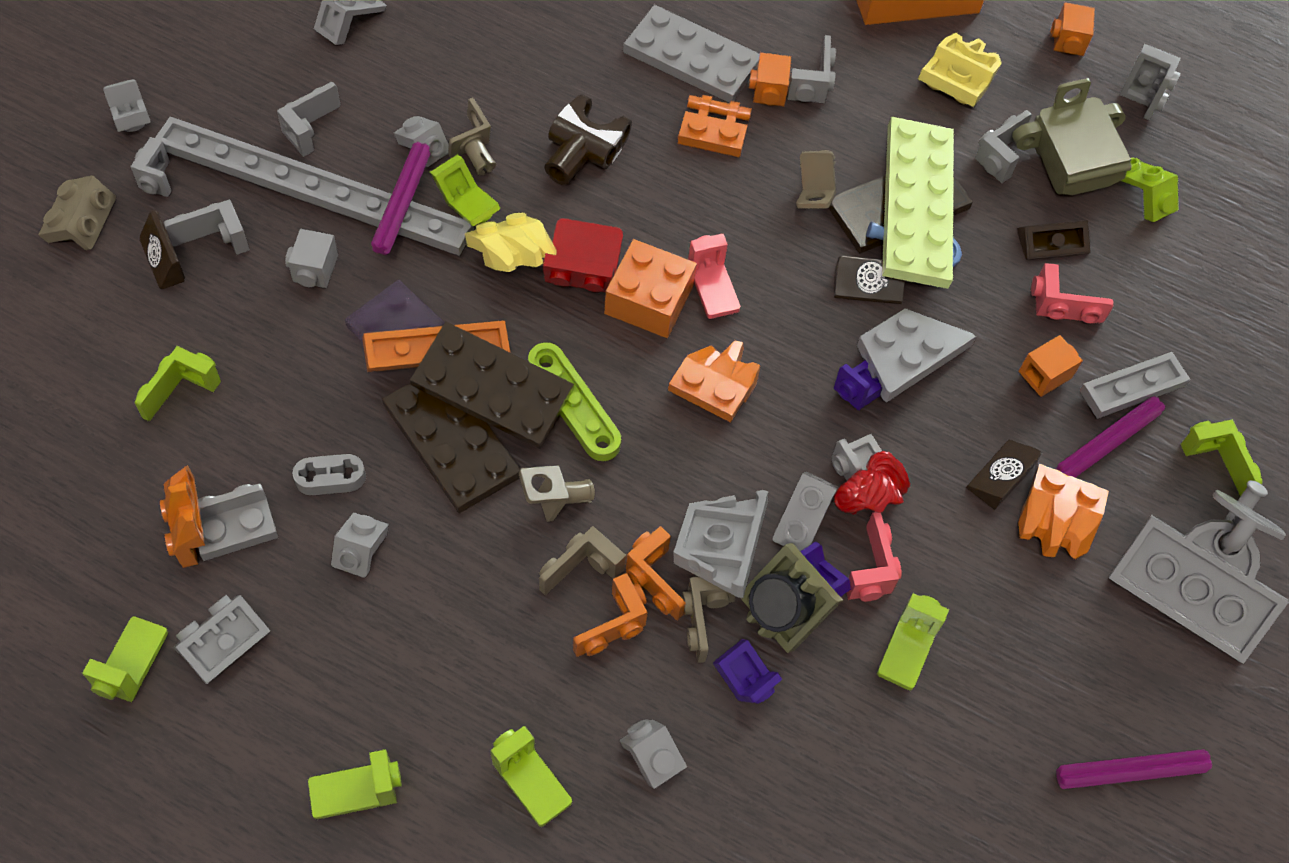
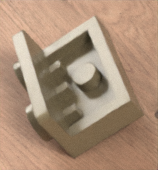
M93 175L67 180L60 185L57 190L58 196L52 208L45 214L43 218L44 224L38 234L47 243L72 239L84 250L93 248L116 200L115 194Z

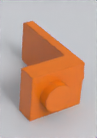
M660 526L651 534L649 532L643 533L634 542L633 549L627 553L625 569L633 584L638 583L641 588L644 587L653 596V603L663 614L668 615L670 613L678 620L683 616L685 601L650 567L669 550L671 536Z
M627 573L614 578L612 584V595L623 615L574 637L573 651L576 657L585 653L588 656L598 654L607 648L609 642L620 637L623 640L633 638L642 632L643 627L646 626L648 612L644 606L647 603L645 594L638 583L633 584Z

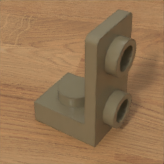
M592 526L584 535L581 532L576 534L568 543L567 551L558 559H550L542 567L539 573V590L544 595H547L586 556H588L589 563L597 572L601 574L606 572L614 579L625 570L626 554Z
M692 577L689 580L687 592H682V599L686 603L684 615H690L692 628H687L689 651H696L697 663L706 662L708 654L702 605H707L709 608H721L730 602H734L735 596L700 577Z

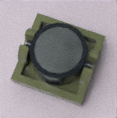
M793 543L784 545L748 584L744 597L741 598L750 609L746 620L749 623L760 624L761 628L757 633L770 639L774 637L787 653L795 651L843 601Z

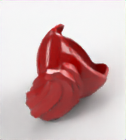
M877 452L870 456L866 470L857 471L836 490L834 503L840 511L853 515L863 509L881 513L887 504L900 505L904 502L902 495L907 493L911 485L908 474L903 464L890 452Z

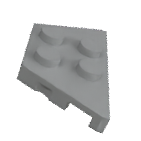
M903 309L861 335L857 347L862 358L868 362V370L872 378H878L883 388L880 394L882 399L888 402L970 348L976 336L973 333L922 314Z
M756 491V499L736 502L735 495L722 497L715 501L705 500L689 503L674 549V564L736 597L743 598L768 504V491Z

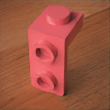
M724 234L705 235L690 242L688 260L697 263L694 283L709 319L740 311V303L724 265L728 246Z
M1045 263L1039 276H1034L1032 280L1031 295L1036 296L1037 316L1050 317L1056 320H1079L1090 324L1103 323L1113 308V299L1060 293L1059 265Z
M873 512L866 526L877 568L852 571L850 573L851 590L847 592L848 600L858 598L863 602L877 600L884 594H891L897 582L901 579L900 561L897 557H893L890 547L892 543L891 529L888 523L883 522L881 513Z

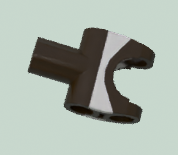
M579 95L560 112L550 127L548 138L550 141L560 145V147L545 164V172L554 182L564 185L572 180L587 160L603 169H607L624 147L631 131L632 120L621 116L619 119H615L607 124L593 123L587 119L592 107V99Z

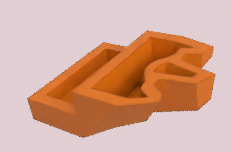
M735 340L722 353L710 345L686 356L671 379L668 391L732 422L742 403H746L757 384L760 365L754 362H741L744 350L743 342Z
M1039 464L1034 473L1030 491L1018 521L1020 538L1030 540L1033 536L1038 537L1041 540L1043 556L1055 557L1060 546L1067 549L1071 557L1074 559L1088 553L1104 515L1109 491L1092 483L1068 476L1059 470Z
M187 465L164 483L165 499L160 500L162 517L165 522H168L171 532L165 534L167 551L170 556H176L183 568L198 565L196 548L205 546L195 478Z

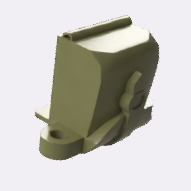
M1089 78L1061 84L1058 87L1053 107L1042 109L1034 122L1023 124L1012 133V138L1019 150L1035 148L1037 154L1041 156L1051 183L1058 195H1076L1109 187L1125 179L1127 171L1131 170V158L1116 130V127L1124 122L1126 116L1118 103L1104 105L1099 98H1087L1091 85ZM1076 88L1081 89L1075 97L1070 99L1063 98L1068 91Z

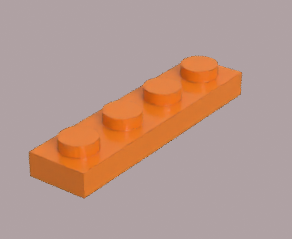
M505 320L455 325L510 352ZM442 326L364 333L362 339L367 372L418 367Z

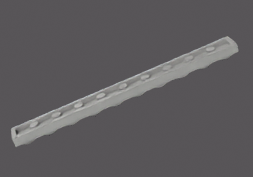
M171 116L155 137V139L163 141L167 153L378 227L392 195ZM411 201L398 234L460 256L467 244L465 233L474 229L465 219Z

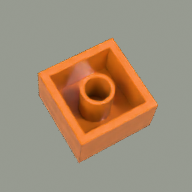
M633 239L606 290L604 314L668 339L694 286L697 263Z

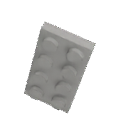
M655 4L624 42L623 47L624 53L728 103L736 99L749 81L751 69L757 70L760 56L759 53Z

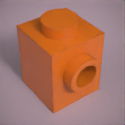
M1064 2L1059 17L1054 19L1050 31V37L1054 38V51L1084 56L1093 36L1095 8Z
M760 52L757 70L751 69L749 89H755L754 103L777 106L785 105L789 86L791 56Z
M1059 335L1028 353L1018 372L1038 395L1042 397L1072 379L1083 360L1079 357L1076 349Z

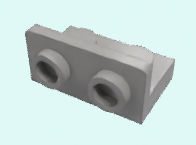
M261 484L241 485L226 494L216 497L205 496L198 499L205 546L198 547L203 561L278 538L268 500Z
M225 595L208 609L212 616L198 625L194 620L176 635L180 642L173 648L177 653H180L205 684L209 683L270 632V629L241 595L235 596L233 599Z

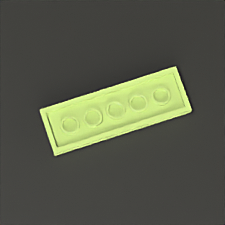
M891 117L887 132L882 276L947 289L953 281L954 129Z

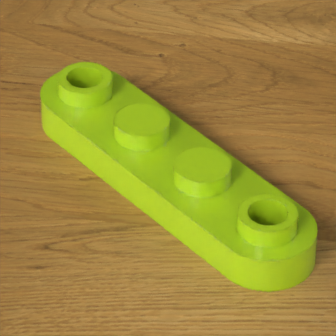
M547 342L535 345L529 352L528 362L574 384V389L560 413L561 417L591 458L598 461L613 459L619 453L621 447V434L557 345ZM547 362L550 363L551 366L542 367L541 364ZM599 442H605L609 446L606 448H600L596 444H598Z

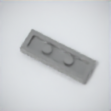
M1169 352L1086 382L1079 391L1098 419L1144 402L1152 396L1158 397L1185 387L1190 378L1173 352Z

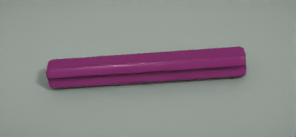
M415 142L411 147L371 242L372 250L375 253L387 255L391 251L430 156V147L426 143Z
M1156 396L1148 398L1059 463L1055 469L1076 478L1160 416L1162 411L1165 410L1164 403L1160 402Z
M1201 749L1061 765L1056 769V778L1060 788L1069 789L1206 773L1212 769V761L1209 752Z

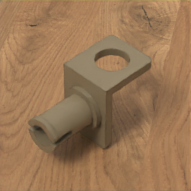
M470 98L468 99L467 116L474 129L449 140L448 155L450 158H453L457 154L460 156L466 153L474 165L477 174L485 175L484 167L487 173L496 167V162L484 146L489 143L491 126L475 99Z
M828 150L803 151L800 154L803 191L796 202L797 208H829L836 194L834 169L836 161H834L835 156L833 152ZM815 197H821V198H823V199L818 200V201H809V200H808V199H810V198H815Z
M559 465L522 468L519 471L520 481L527 502L529 504L541 503L547 522H553L565 504L591 503V500H594L595 489L592 481L585 479L583 481L564 482ZM537 476L545 478L538 491L531 484V479Z

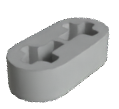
M352 454L304 458L297 462L292 473L297 489L305 495L352 492L362 487L366 479L363 462L359 457ZM351 467L353 469L351 478L344 479L345 468ZM308 471H315L316 473L312 482H307L305 479L308 476Z

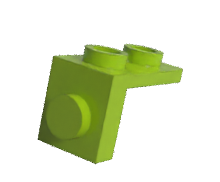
M458 154L430 172L446 203L471 226L488 221L495 212L500 210L498 203L476 185L463 158Z
M1131 158V170L1127 171L1125 179L1121 181L1143 189L1144 219L1155 222L1178 211V175L1165 171L1161 167L1141 162L1137 158Z
M176 346L173 352L160 362L158 371L149 383L144 384L137 393L135 405L141 417L150 421L182 378L214 392L221 383L215 362L203 353L194 354Z
M1233 419L1213 424L1210 421H1204L1191 427L1190 433L1181 443L1186 456L1218 450L1240 496L1246 490L1248 481H1256L1262 484L1260 469L1253 462L1246 448L1244 436L1238 431Z
M913 593L901 614L877 675L907 690H913L933 640L943 625L949 609L941 606L932 597L918 596Z
M131 617L106 664L90 659L82 672L92 685L91 691L106 699L114 700L115 697L132 702L168 635L167 629L141 618Z
M525 726L516 732L513 729L508 730L493 743L494 748L491 750L492 764L538 826H545L571 806L572 798L536 753L534 737Z
M387 750L369 753L371 765L309 778L308 784L313 817L318 820L397 803L395 787L402 786L398 761L390 762Z

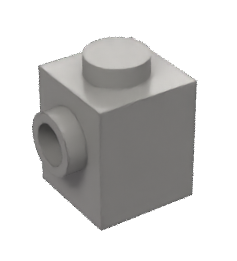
M300 229L294 247L288 248L285 260L286 267L290 268L293 282L305 287L317 286L327 288L338 257L334 235Z

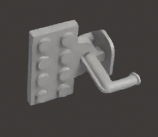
M1248 481L1247 488L1238 501L1216 490L1213 493V498L1230 510L1224 520H1208L1194 526L1186 535L1151 515L1109 575V579L1244 664L1289 603L1287 598L1255 579L1260 568V552L1252 534L1256 529H1259L1280 540H1283L1286 534L1279 526L1252 510L1261 497H1265L1268 492L1260 483Z

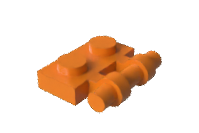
M690 95L687 108L696 109L699 112L696 114L685 111L677 144L740 157L748 125L737 123L736 121L737 119L749 121L752 109L742 107L739 102L731 101L729 104L712 100V96L703 95L701 98ZM709 113L727 116V118L723 120L708 115Z

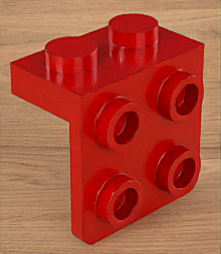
M565 218L559 219L556 223L552 242L557 253L556 255L545 253L543 262L545 282L558 286L584 288L593 292H606L617 271L623 241L622 229Z

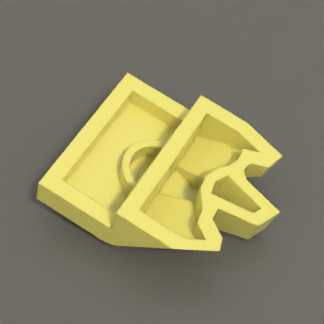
M954 33L946 37L938 45L933 58L923 67L918 80L926 83L931 89L942 91L954 97L959 103L974 107L987 91L1002 63L999 54L983 52L986 44L979 38L970 43H965L962 41V36Z
M525 213L510 214L506 216V221L500 223L484 222L478 224L476 230L465 233L467 246L483 253L485 266L499 271L511 272L516 269V266L520 265L538 267L543 264L542 258H545V253L553 255L557 253L541 221L528 217Z

